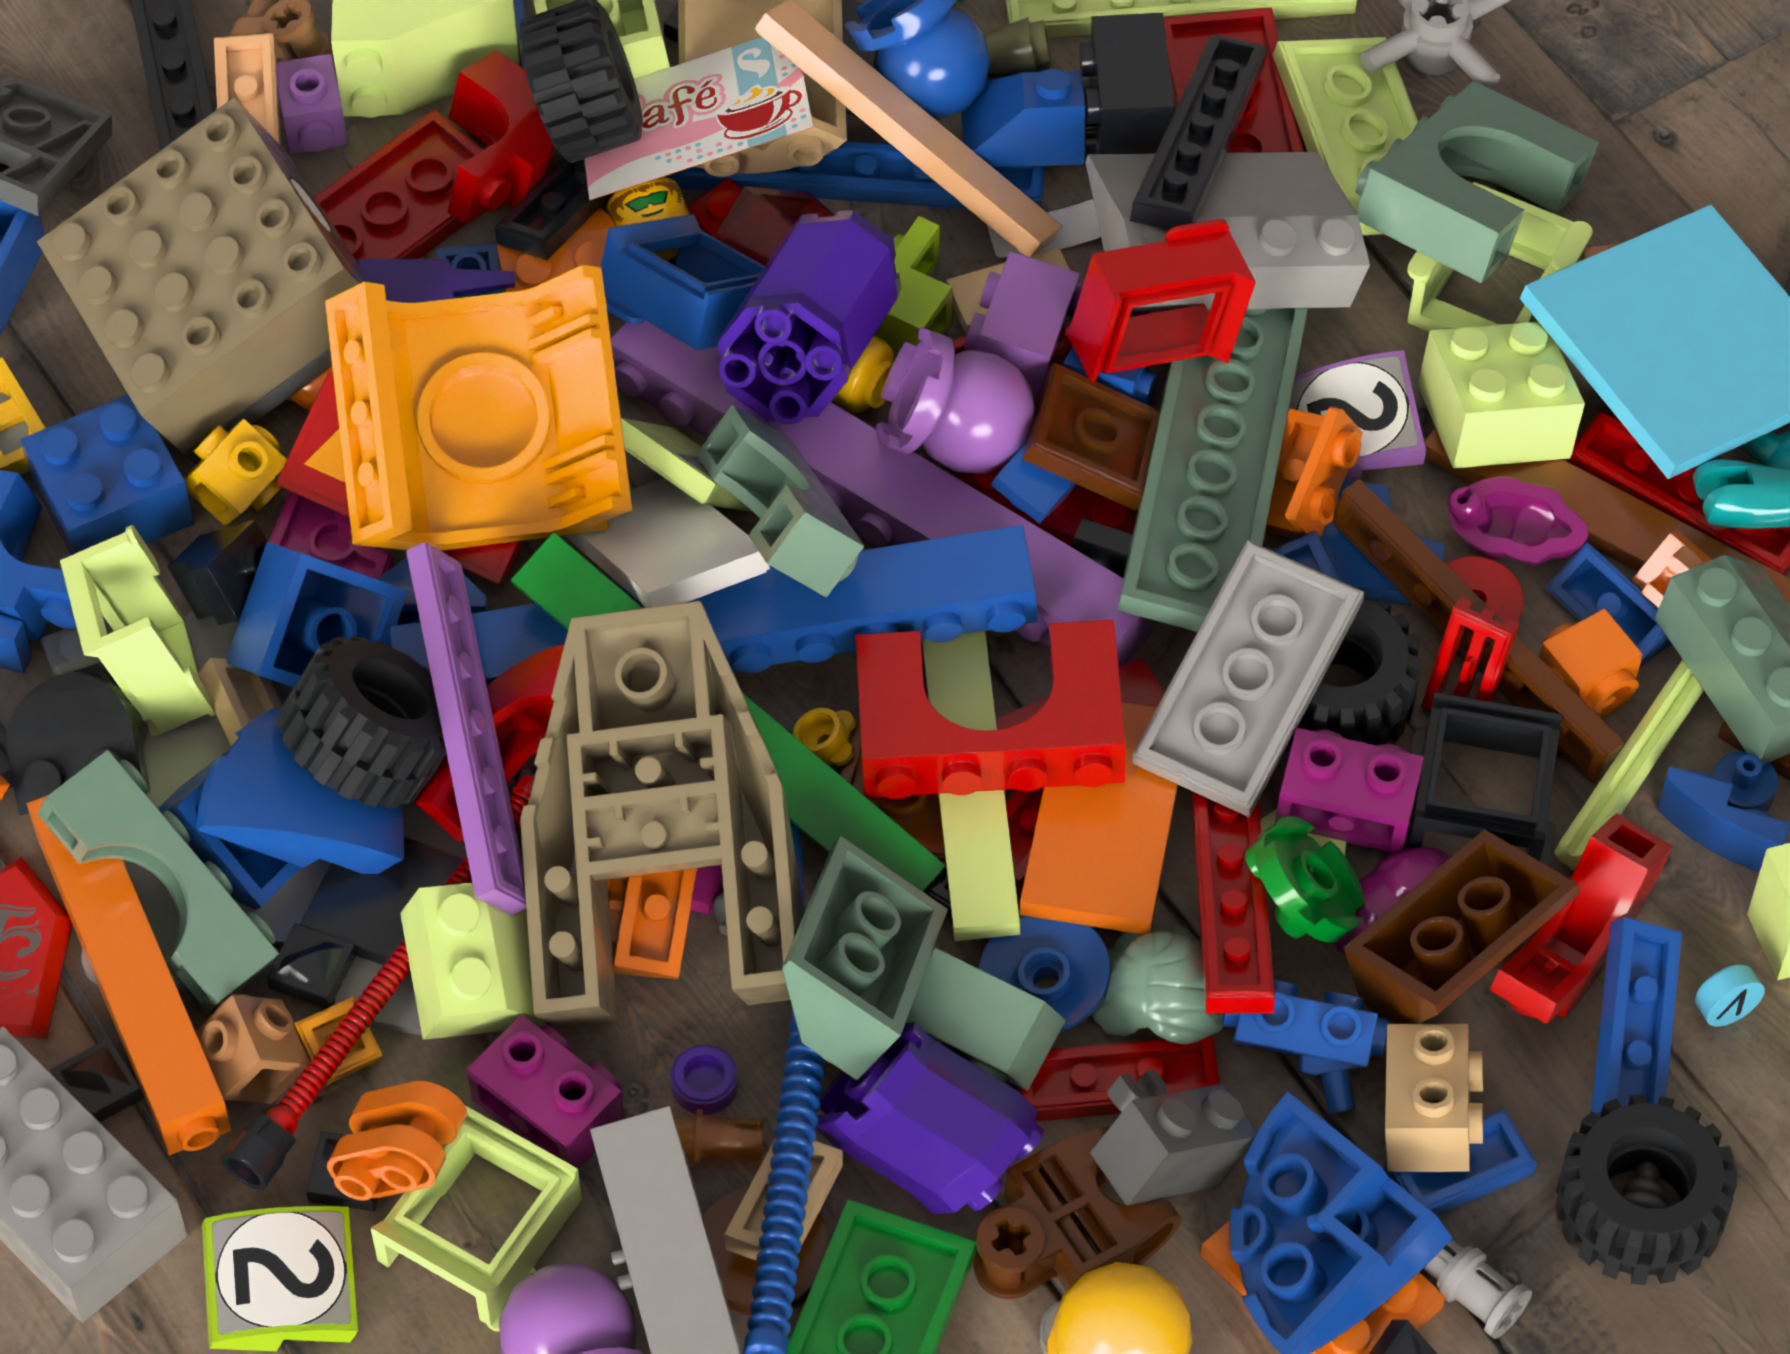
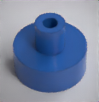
M1738 751L1720 759L1713 772V777L1717 780L1733 784L1727 803L1728 806L1742 810L1757 809L1767 812L1771 807L1778 786V777L1770 762L1762 765L1758 757L1747 754L1746 751Z

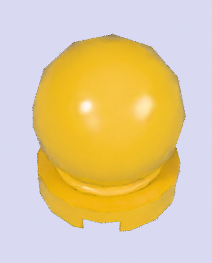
M1114 1262L1086 1272L1062 1296L1046 1344V1354H1189L1193 1343L1190 1315L1177 1286L1153 1268Z

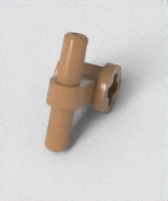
M253 0L245 17L239 18L235 22L229 35L273 33L276 43V58H281L282 62L325 54H332L333 56L331 41L326 33L317 30L314 24L315 12L307 0H281L279 2L278 0Z

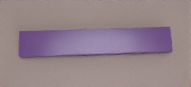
M423 542L406 550L475 897L509 915H514L526 909L524 866L462 565L434 546Z

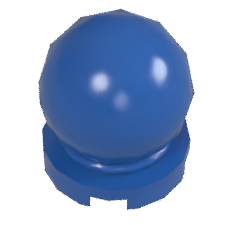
M957 0L864 1L855 9L861 20L858 23L851 21L845 24V28L854 44L860 51L875 50L873 68L934 119H942L966 110L984 90L991 64L985 34L965 11L952 7Z

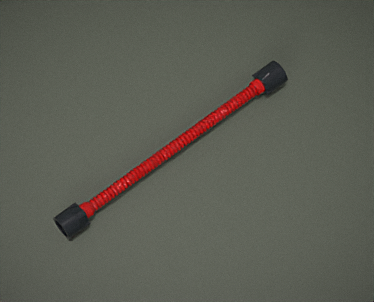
M537 753L531 755L514 776L517 784L512 790L513 796L510 797L516 832L521 827L520 817L523 806L528 805L537 770V766L534 764ZM467 856L444 885L473 883ZM405 938L402 939L401 944L396 947V951L383 964L382 970H379L377 976L368 984L367 989L358 997L357 1002L353 1004V1008H350L348 1014L343 1017V1021L339 1022L333 1034H330L328 1040L324 1042L323 1047L319 1049V1053L314 1055V1059L309 1062V1066L305 1067L304 1072L299 1075V1079L295 1080L294 1085L290 1087L289 1092L280 1100L279 1105L271 1107L266 1114L259 1113L250 1125L237 1134L221 1155L222 1164L236 1179L251 1188L264 1190L282 1167L286 1154L296 1142L293 1134L298 1128V1119L303 1116V1112L307 1111L308 1106L313 1103V1099L317 1098L323 1086L327 1084L328 1080L332 1078L333 1073L341 1066L342 1060L347 1058V1054L352 1051V1047L356 1046L362 1034H365L367 1028L375 1021L376 1015L381 1013V1009L386 1006L391 996L399 989L400 984L405 981V977L410 974Z

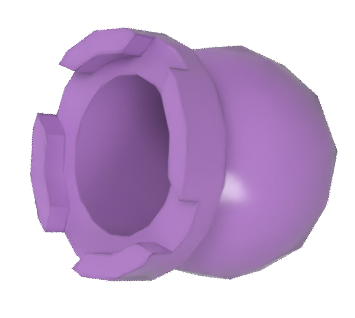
M923 327L920 328L918 339L921 342L917 346L905 342L890 369L881 398L892 402L888 424L883 422L876 424L878 442L905 454H910L922 444L928 456L955 472L986 474L1006 465L1028 440L1035 414L1031 386L1019 368L1000 356L969 349L954 354L955 350L951 338Z
M563 1262L543 1267L529 1274L514 1287L499 1316L501 1354H643L641 1351L634 1350L636 1346L634 1308L620 1290L614 1278L582 1263Z

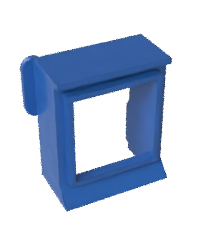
M694 214L612 227L608 229L601 262L607 311L632 324H641L646 320L697 351L718 347V341L722 332L765 266L702 231ZM678 248L675 266L652 253Z

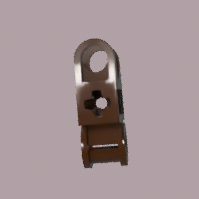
M1111 1126L1096 1128L1062 1139L1007 1168L1004 1197L1009 1204L993 1210L979 1224L976 1236L977 1252L974 1260L975 1277L986 1292L1002 1299L1023 1297L1033 1289L1057 1276L1061 1279L1067 1290H1069L1086 1272L1114 1262L1143 1264L1172 1237L1180 1225L1181 1216L1169 1200H1160L1148 1206L1145 1202L1126 1206V1204L1109 1199L1099 1187L1107 1180L1090 1152Z

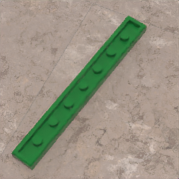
M554 532L511 579L512 584L566 631L569 629L571 618L644 609ZM742 692L784 786L790 822L828 854L833 843L839 836H842L907 882L926 893L925 891L945 871L946 865Z

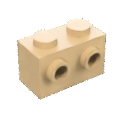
M1387 1024L1385 1135L1388 1172H1470V1144H1483V1104L1470 1103V1092H1483V1051H1469L1468 1024Z

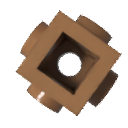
M232 994L217 1005L214 1014L195 1032L224 1100L272 1104L304 1072L305 1067L309 1066L308 1057L295 1030L293 1019L281 999L253 997L247 994Z

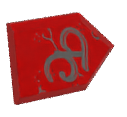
M21 856L0 869V1028L4 1027L11 1035L47 1039L73 924L66 910Z

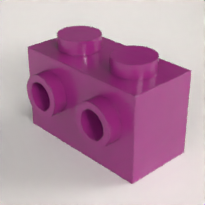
M1296 728L1280 791L1275 822L1285 816H1295L1315 826L1309 834L1392 853L1401 851L1405 843L1424 756L1410 754L1395 745L1381 744L1375 746L1345 739L1340 734L1329 730L1310 731Z
M522 1014L467 1068L471 1098L476 1104L515 1134L578 1168V1170L596 1152L590 1129L625 1119L622 1087L616 1077L602 1065L593 1063L589 1066L574 1055L567 1040L557 1030L548 1025H543L539 1028Z

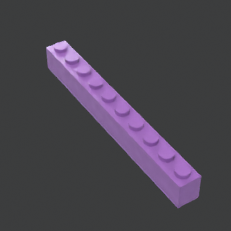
M646 320L641 324L626 322L611 338L616 385L622 392L631 397L640 396L661 409L663 414L674 424L680 427L689 426L707 438L731 405L736 406L787 436L794 443L850 526L857 529L863 538L875 547L881 548L1023 525L1035 586L1038 622L1024 624L1016 629V632L1025 639L1032 642L1040 641L1050 647L1049 623L1114 620L1118 667L1131 659L1152 634L1154 620L1117 610L1123 582L1122 577L914 452L905 454L880 444L876 429L830 402L818 417L803 418L795 424H781L776 420L766 421L726 392V386L721 379L719 371L721 360L718 347L697 351Z

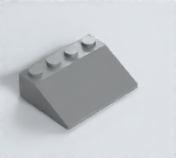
M1271 152L1225 154L1196 223L1224 219L1229 225V231L1256 281L1247 309L1350 307L1370 267L1358 214L1319 153ZM1088 154L1085 163L1104 251L1165 241L1164 236L1169 230L1130 221L1133 201L1155 154ZM1215 293L1133 307L1132 311H1167L1205 304L1207 310H1210Z

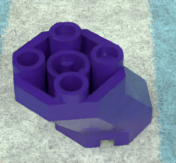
M854 210L837 211L835 216L818 218L819 213L802 215L775 248L769 262L718 341L721 360L719 371L721 379L725 383L726 392L766 421L776 420L781 424H795L803 418L818 417L848 381L851 370L899 296L901 282L899 272L896 273L894 240Z
M916 1022L905 1023L901 1036L858 1080L844 1071L839 1073L820 1097V1109L825 1114L817 1115L818 1124L815 1127L831 1144L914 1195L932 1214L956 1213L966 1204L974 1211L984 1208L1001 1191L1003 1181L1000 1177L1014 1159L1019 1160L1029 1154L1041 1141L1044 1130L1035 1122L1037 1110L1018 1091L934 1041Z

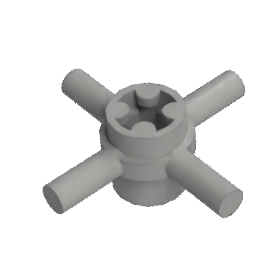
M1397 0L1406 9L1403 15L1402 32L1360 54L1361 64L1370 74L1405 56L1409 65L1418 72L1428 75H1442L1451 72L1459 66L1472 81L1493 89L1498 84L1500 75L1469 43L1472 37L1473 20L1511 0Z

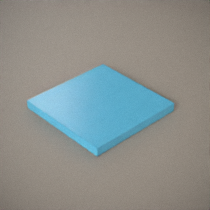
M1708 205L1525 285L1519 299L1667 479L1790 423V296L1712 205Z

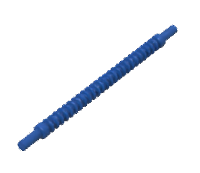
M820 870L818 873L817 881L820 877L822 870ZM793 1007L791 1010L793 1019L789 1024L791 1034L787 1038L789 1049L785 1053L787 1063L783 1067V1076L785 1078L781 1082L783 1094L779 1097L778 1103L781 1109L777 1112L776 1120L778 1125L774 1131L776 1140L772 1145L774 1156L770 1160L772 1171L768 1175L770 1187L766 1190L765 1198L767 1203L763 1209L765 1219L761 1223L763 1235L759 1238L761 1251L757 1254L756 1259L759 1266L754 1272L756 1284L752 1287V1295L754 1297V1300L750 1303L752 1316L747 1322L749 1332L745 1336L743 1354H787L789 1341L786 1336L790 1333L791 1327L788 1320L793 1313L790 1303L795 1298V1291L792 1287L797 1282V1275L795 1273L799 1266L797 1254L801 1251L799 1238L803 1235L804 1230L801 1223L806 1215L804 1209L808 1200L806 1190L810 1185L808 1175L812 1170L810 1159L814 1155L812 1144L816 1140L814 1128L818 1124L816 1113L820 1109L818 1098L822 1094L820 1083L824 1079V1070L822 1068L826 1064V1060L819 1054L802 1044Z

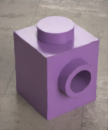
M332 54L277 62L278 97L289 154L320 152L328 148L348 145Z

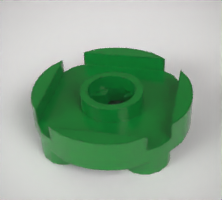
M1295 816L1282 817L1260 833L1256 843L1246 849L1245 860L1253 874L1262 880L1269 895L1277 906L1274 909L1276 920L1288 935L1299 939L1307 933L1314 939L1322 942H1337L1360 926L1364 917H1356L1355 913L1358 908L1365 904L1360 882L1344 854L1331 840L1321 847L1313 838L1307 835L1315 826Z

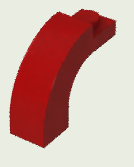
M495 50L461 70L448 119L477 137L488 147L458 167L447 213L466 225L487 211L493 212L497 210L503 203L514 208L548 174L555 146L541 120L525 70Z
M564 645L546 649L524 659L487 685L507 784L530 756L537 753L540 739L545 738L554 703L551 696ZM446 755L425 786L416 804L457 842H464L448 757Z
M1616 813L1590 837L1571 877L1572 881L1578 883L1580 894L1543 924L1531 940L1498 970L1490 991L1507 1000L1511 1007L1520 1014L1537 1018L1545 1024H1548L1556 1015L1565 1019L1589 991L1606 967L1611 922L1622 917L1636 920L1673 846Z

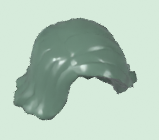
M1152 925L1151 932L1143 935L1126 932L1116 941L1114 948L1107 950L1111 965L1109 985L1103 1001L1092 1013L1093 1020L1101 1024L1105 1034L1127 1036L1138 1029L1148 1027L1167 1041L1186 1045L1197 1043L1222 1030L1224 1014H1206L1201 939H1197L1187 928L1177 925L1171 930L1167 926Z

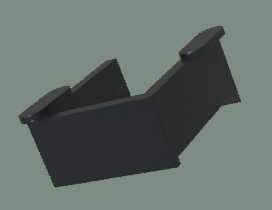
M1434 692L1427 727L1418 728L1413 733L1410 754L1424 756L1417 786L1408 848L1422 846L1425 830L1473 839L1485 829L1513 846L1526 848V854L1550 867L1555 826L1547 818L1563 714ZM1443 741L1539 758L1531 816L1435 800L1434 795Z

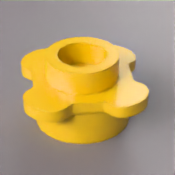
M816 708L800 717L794 726L792 735L828 766H843L853 758L855 753L854 747L850 744V732L856 726V720L846 710L834 712L829 708Z

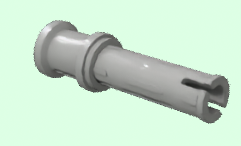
M1451 1240L1423 1269L1437 1281L1436 1288L1445 1296L1446 1301L1449 1303L1455 1300L1460 1302L1485 1323L1484 1331L1493 1339L1499 1338L1521 1316L1531 1299L1532 1291L1522 1283L1514 1286L1486 1263L1487 1255L1479 1248H1472L1471 1246L1462 1248L1454 1240Z

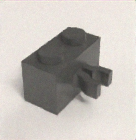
M1154 1069L1145 1071L1136 1084L1130 1074L1120 1075L1110 1087L1107 1095L1122 1113L1090 1154L1126 1206L1219 1187L1247 1153L1257 1134V1130L1244 1114L1240 1102L1229 1093L1224 1084L1168 1094L1165 1083Z

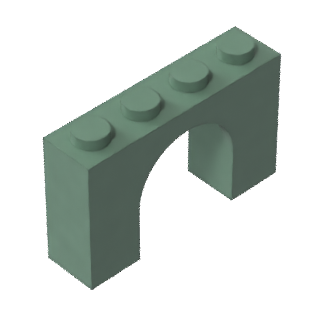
M1473 81L1455 97L1448 95L1433 116L1430 118L1422 117L1407 138L1404 140L1396 139L1387 154L1380 161L1375 162L1372 160L1366 165L1356 185L1355 192L1361 195L1356 213L1361 223L1479 283H1483L1508 259L1525 209L1472 184L1460 176L1479 178L1498 184L1554 213H1558L1582 191L1599 142Z

